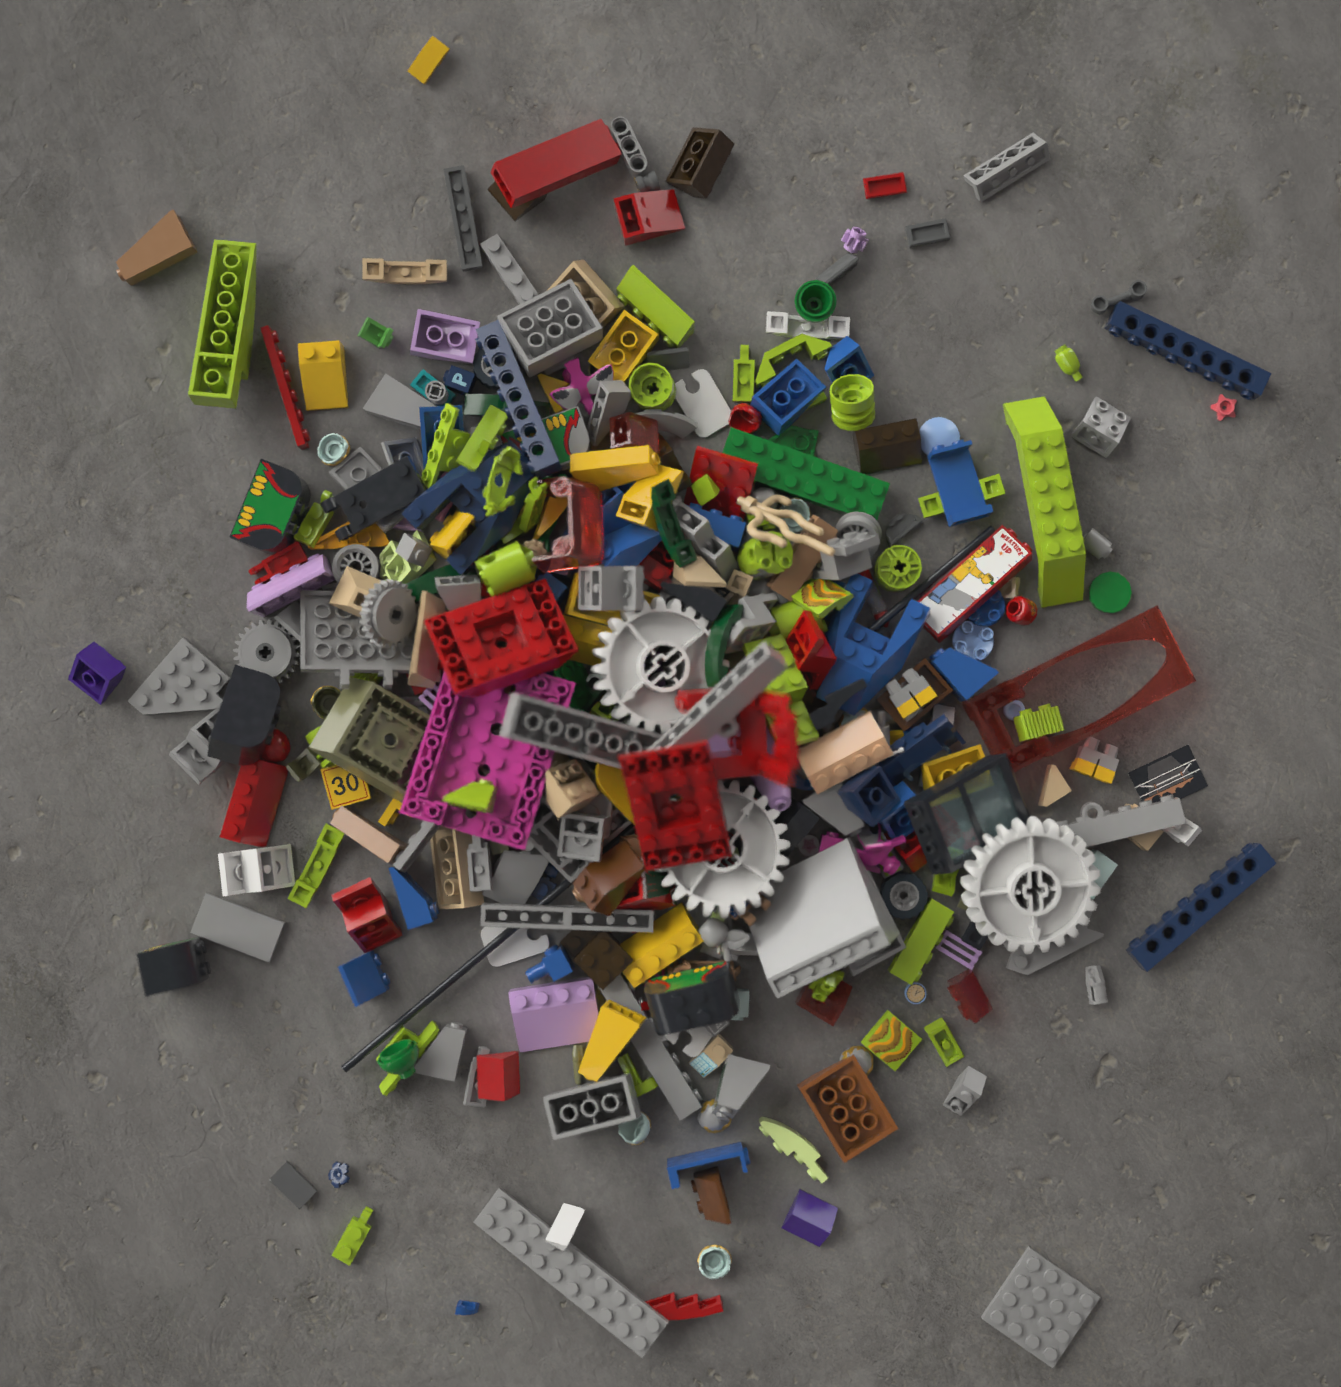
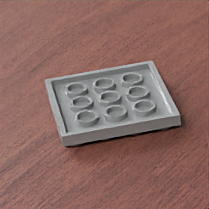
M1028 1246L981 1315V1318L1053 1368L1101 1297Z

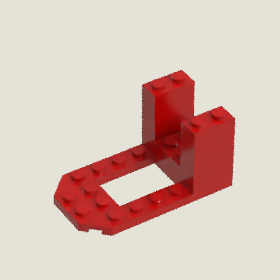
M713 688L677 690V696H675L676 709L682 714L688 713ZM766 688L749 705L736 714L735 719L738 724V731L733 736L727 738L728 746L731 750L712 752L717 779L761 775L784 787L794 786L795 778L792 774L797 772L799 768L797 721L795 713L789 712L787 705H790L791 701L788 694ZM765 713L775 716V722L772 723L773 735L776 736V745L773 747L774 755L767 753Z

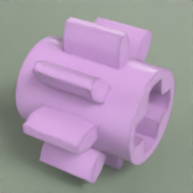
M853 227L852 230L847 229L841 241L845 242L843 247L854 254L858 250L863 252L869 241L865 238L866 232L858 227Z

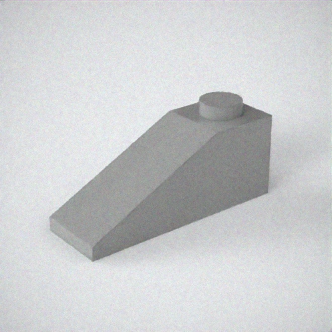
M622 380L600 381L586 429L593 446H598L627 408L628 401L631 398V391Z

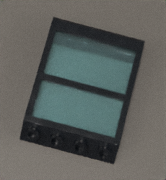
M1007 753L988 755L904 802L932 875L953 873L963 867L966 860H976L977 857L971 851L972 847L975 845L983 848L986 845L982 839L985 833L993 837L997 836L996 825L1002 823L1009 830L1011 829L1012 819L1019 818L1026 826L1027 820L1030 817Z

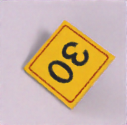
M337 765L320 769L331 810L371 799L368 783Z

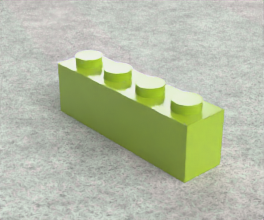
M929 897L924 910L920 912L903 941L906 948L897 952L887 970L910 985L913 982L917 983L923 973L921 969L924 963L928 964L933 956L932 949L935 945L938 946L943 939V930L953 922L954 916L952 915L954 911Z

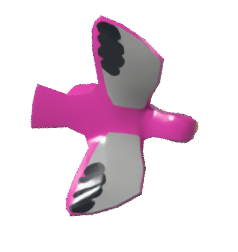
M575 358L564 364L566 369L562 373L564 381L569 383L570 386L553 390L550 396L558 405L566 410L576 407L578 402H581L588 415H591L594 404L591 396L597 393L600 381L613 380V367L611 364L605 365L591 376H585L581 371L579 358Z
M879 822L875 826L868 824L862 827V831L857 836L864 850L855 849L863 864L867 866L881 864L883 872L893 875L898 870L900 861L895 856L889 857L888 854L895 846L906 842L905 837L901 835L894 839L883 841L881 839V826Z

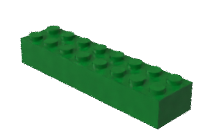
M732 427L722 452L758 463L754 484L772 488L782 494L803 499L805 502L842 515L850 512H863L878 520L890 483Z

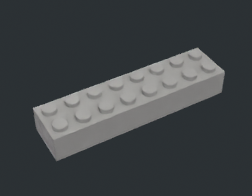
M511 693L499 736L621 769L619 756L647 751L663 735L524 695Z

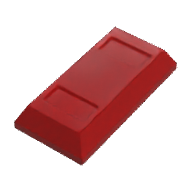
M904 172L863 178L866 199L907 193Z

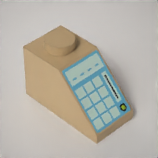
M718 1033L709 1040L698 1056L693 1057L689 1061V1064L704 1078L715 1070L727 1058L728 1054L734 1051L733 1046Z

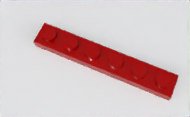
M269 325L260 327L296 444L301 450L310 448L308 441H311L309 432L302 425L304 416L301 409H297L296 406L298 397L295 390H291L289 383L292 382L289 370H285L283 364L286 362L285 355L282 350H279L277 345L280 342L277 331H273Z

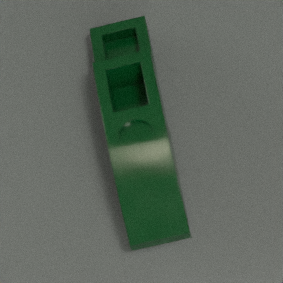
M465 394L463 415L483 418L490 405L505 412L504 408L508 406L506 401L501 402L499 395ZM516 398L513 400V402H517L521 398ZM534 401L541 419L548 417L550 403ZM528 415L522 416L520 420L526 419Z

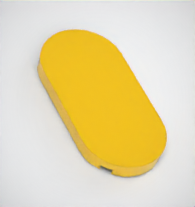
M597 763L595 767V781L598 789L634 824L622 770Z

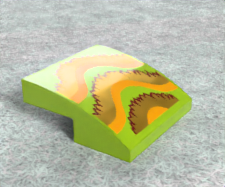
M816 579L791 596L793 602L805 610L811 611L814 616L821 620L834 608L840 611L854 597L852 593L829 579Z
M887 1010L862 1039L861 1043L891 1069L896 1071L921 1042L922 1038Z

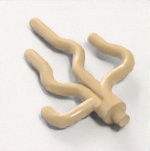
M772 495L762 503L751 496L746 498L740 496L737 499V504L742 506L741 510L755 516V519L747 525V532L753 538L769 541L782 548L786 547L787 541L785 539L756 529L765 520L779 527L782 535L789 541L806 544L829 556L835 554L834 548L809 536L791 532L787 523L781 518L792 519L803 529L818 536L824 534V530L821 527L808 522L801 514L795 511L770 508L775 503L790 506L792 504L790 498L782 495Z

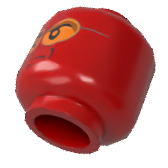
M1016 596L1008 602L1006 615L1010 621L1026 626L1036 619L1038 609L1032 600Z

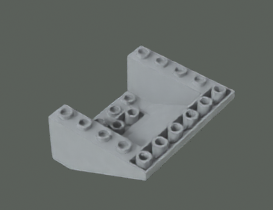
M849 837L781 871V874L784 876L783 881L780 883L769 881L774 894L771 897L764 896L771 902V906L766 911L760 906L758 908L752 907L749 910L756 917V922L750 927L766 978L776 998L891 944L900 934Z

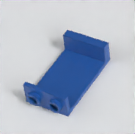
M964 439L957 440L947 447L938 445L933 447L927 456L949 527L986 518L993 513L992 505H986L972 461L969 451L972 445L971 440L964 442Z
M737 1142L667 1158V1170L671 1188H680V1175L678 1171L680 1169L740 1156L743 1173L748 1172L747 1165L751 1164L747 1147L743 1148L742 1143Z

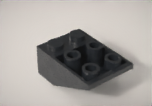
M673 575L660 584L666 594L678 597L682 600L681 603L685 607L691 606L699 612L700 617L712 622L717 619L720 612L728 605L735 594L726 587L686 586L675 579Z

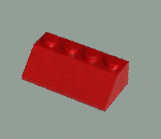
M259 759L250 765L240 766L221 830V838L265 848L267 846L289 772L286 766Z

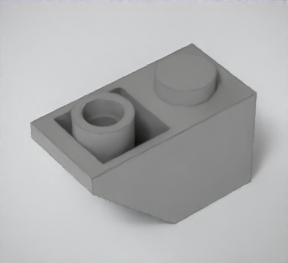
M968 1066L958 1076L943 1106L962 1116L981 1096L987 1076Z

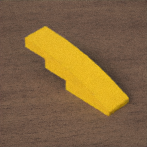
M573 475L570 483L564 481L560 485L556 498L549 497L545 502L532 540H538L568 506L580 484Z

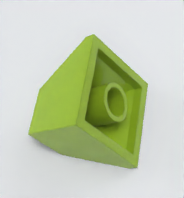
M480 779V783L472 782L444 796L443 801L450 806L492 814L498 788L493 785L492 781Z

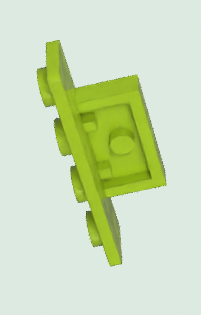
M446 403L445 408L441 412V420L434 434V442L428 453L426 467L421 475V479L427 488L436 483L440 470L450 472L461 465L456 460L471 436L466 431L453 429L459 409Z
M490 405L456 462L475 472L489 449L493 450L499 440L496 438L497 435L502 436L507 427L504 423L508 415L495 406Z
M432 1020L418 1036L402 1026L384 1049L400 1040L410 1039L417 1042L419 1048L418 1058H420L428 1044L433 1042L438 1036L439 1028L436 1022ZM388 1074L380 1083L379 1088L384 1096H387L397 1087L400 1080L398 1074Z

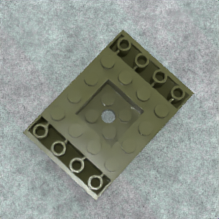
M350 677L349 689L342 690L308 749L403 803L430 715L374 682ZM386 735L392 736L395 739V744L392 746L387 745L384 737Z

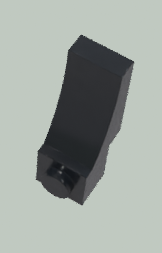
M863 678L824 696L827 705L808 713L816 730L821 729V731H825L833 727L832 723L836 721L834 716L840 707L854 694L867 687Z

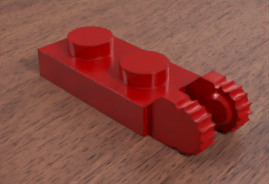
M297 541L282 551L262 560V563L252 567L249 573L250 575H255L265 569L268 574L255 581V584H265L271 580L272 576L278 573L283 575L289 572L291 566L298 563L301 565L306 563L308 557L300 542Z

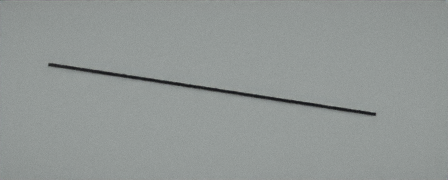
M990 525L870 625L868 629L874 632L879 630L903 610L911 599L915 600L996 531L993 526ZM672 794L670 798L676 799L680 794ZM631 824L603 848L602 855L620 843L619 836L633 835L636 832L635 825ZM565 879L535 905H549L573 885L574 881L570 883ZM506 928L341 1066L342 1069L347 1073L520 928Z

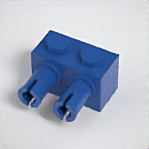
M555 944L546 949L540 963L528 968L525 973L531 984L546 975L551 976L553 982L573 972L575 966L563 945L558 947Z

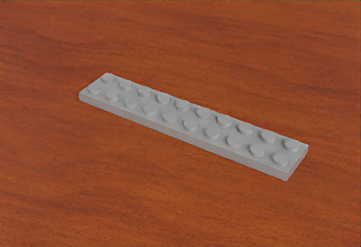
M502 1187L498 1188L473 1222L640 1357L643 1358L668 1324L669 1320L654 1310L571 1242H569L564 1251L546 1242L545 1239L551 1226Z

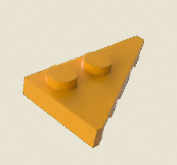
M348 521L321 536L314 548L310 546L308 548L310 550L342 549L352 544L366 547H386L390 541L387 535L375 523L352 537L339 542L335 531L349 525L350 522Z

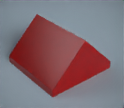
M519 1051L476 1055L479 1099L506 1101L520 1094Z

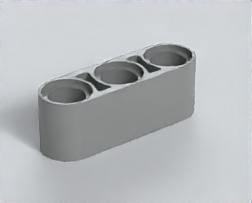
M616 117L611 123L612 137L615 143L619 145L622 153L621 156L629 173L633 178L639 175L646 176L648 162L629 121L624 117ZM624 127L626 130L619 133L616 131V128ZM627 145L635 147L632 151H626L624 148ZM637 163H640L644 166L640 170H636L633 168V166Z

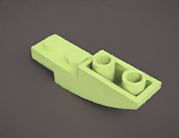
M766 1117L759 1118L761 1124L759 1129L766 1137L770 1135L775 1141L773 1145L780 1154L784 1152L788 1156L795 1151L793 1156L800 1164L803 1162L809 1168L807 1172L814 1181L818 1179L823 1183L828 1179L827 1173L816 1161L821 1156L820 1152L810 1141L793 1128Z

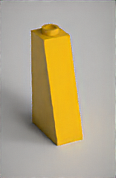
M649 445L570 455V473L589 495L657 475L658 465H660L659 455L656 452L654 453Z
M612 1000L606 1001L601 1006L578 1073L584 1075L588 1080L597 1082L644 1024L647 1017Z

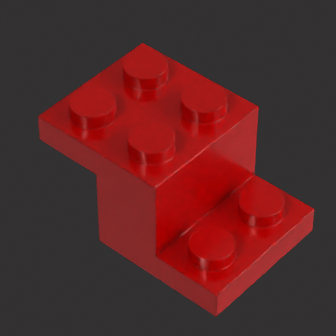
M803 610L785 641L795 659L798 670L802 671L809 688L818 690L837 658L823 631L820 630L812 612Z
M371 877L332 895L333 902L343 914L348 934L364 953L403 936L400 927L392 918L386 897Z

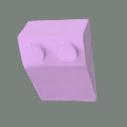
M418 309L410 355L473 364L476 348L475 338L478 337L475 329L479 328L480 322Z

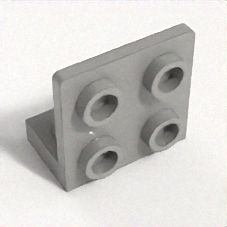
M1095 397L1083 420L1074 430L1071 437L1107 458L1119 444L1131 418L1106 401Z

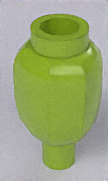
M1066 345L1054 351L1056 353L1055 360L1061 370L1067 375H1072L1075 382L1082 379L1083 377L1079 372L1080 362L1075 352L1071 348H1067Z

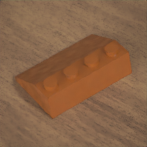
M854 1054L797 1084L798 1089L844 1163L898 1129Z

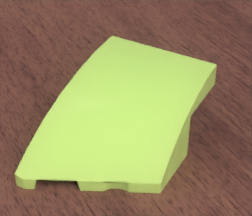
M416 530L412 536L421 539L429 545L424 533ZM391 540L379 555L381 566L380 578L385 581L390 579L406 584L423 574L435 562L436 557L432 551L424 567L406 561L397 554L395 550L399 542Z

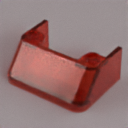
M565 476L537 480L538 486H541L543 483L547 484V489L545 490L547 492L546 497H567L569 536H562L554 541L552 547L553 554L532 557V562L543 573L595 566L601 563L604 558L602 493L599 487L594 483Z

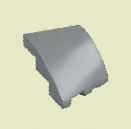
M504 850L494 864L492 876L493 890L483 891L482 895L502 904H525L540 880L549 862L544 855H532L527 851L515 852Z

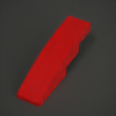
M675 1292L645 1301L667 1320L699 1318L723 1312V1301L720 1295L700 1301L698 1294H694L677 1300Z

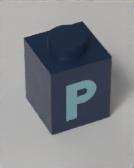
M451 365L450 370L445 371L443 377L445 387L464 396L465 394L472 393L477 380L475 373Z

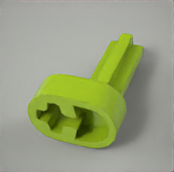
M628 1053L617 1058L624 1074L631 1073L637 1097L659 1086L653 1076L643 1081L641 1080Z

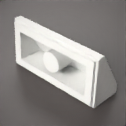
M563 1203L545 1241L564 1251L585 1210Z

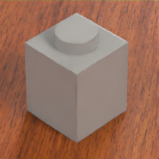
M404 533L395 552L406 561L424 567L433 548L421 539Z

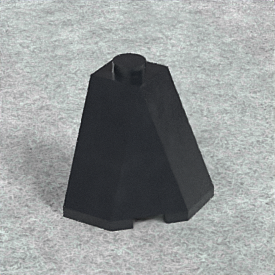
M792 796L790 806L786 810L780 811V814L775 819V824H786L788 828L779 836V839L787 840L791 844L788 849L779 853L786 858L820 819L800 802L794 800Z

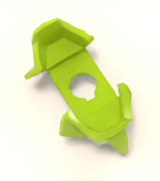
M506 446V449L497 457H494V464L488 484L483 492V497L486 498V505L483 507L487 510L486 516H492L499 511L504 512L508 506L514 505L515 497L512 495L505 499V494L512 472L515 471L520 475H523L520 464V452L511 446ZM497 474H502L503 485L501 487H498L494 481Z

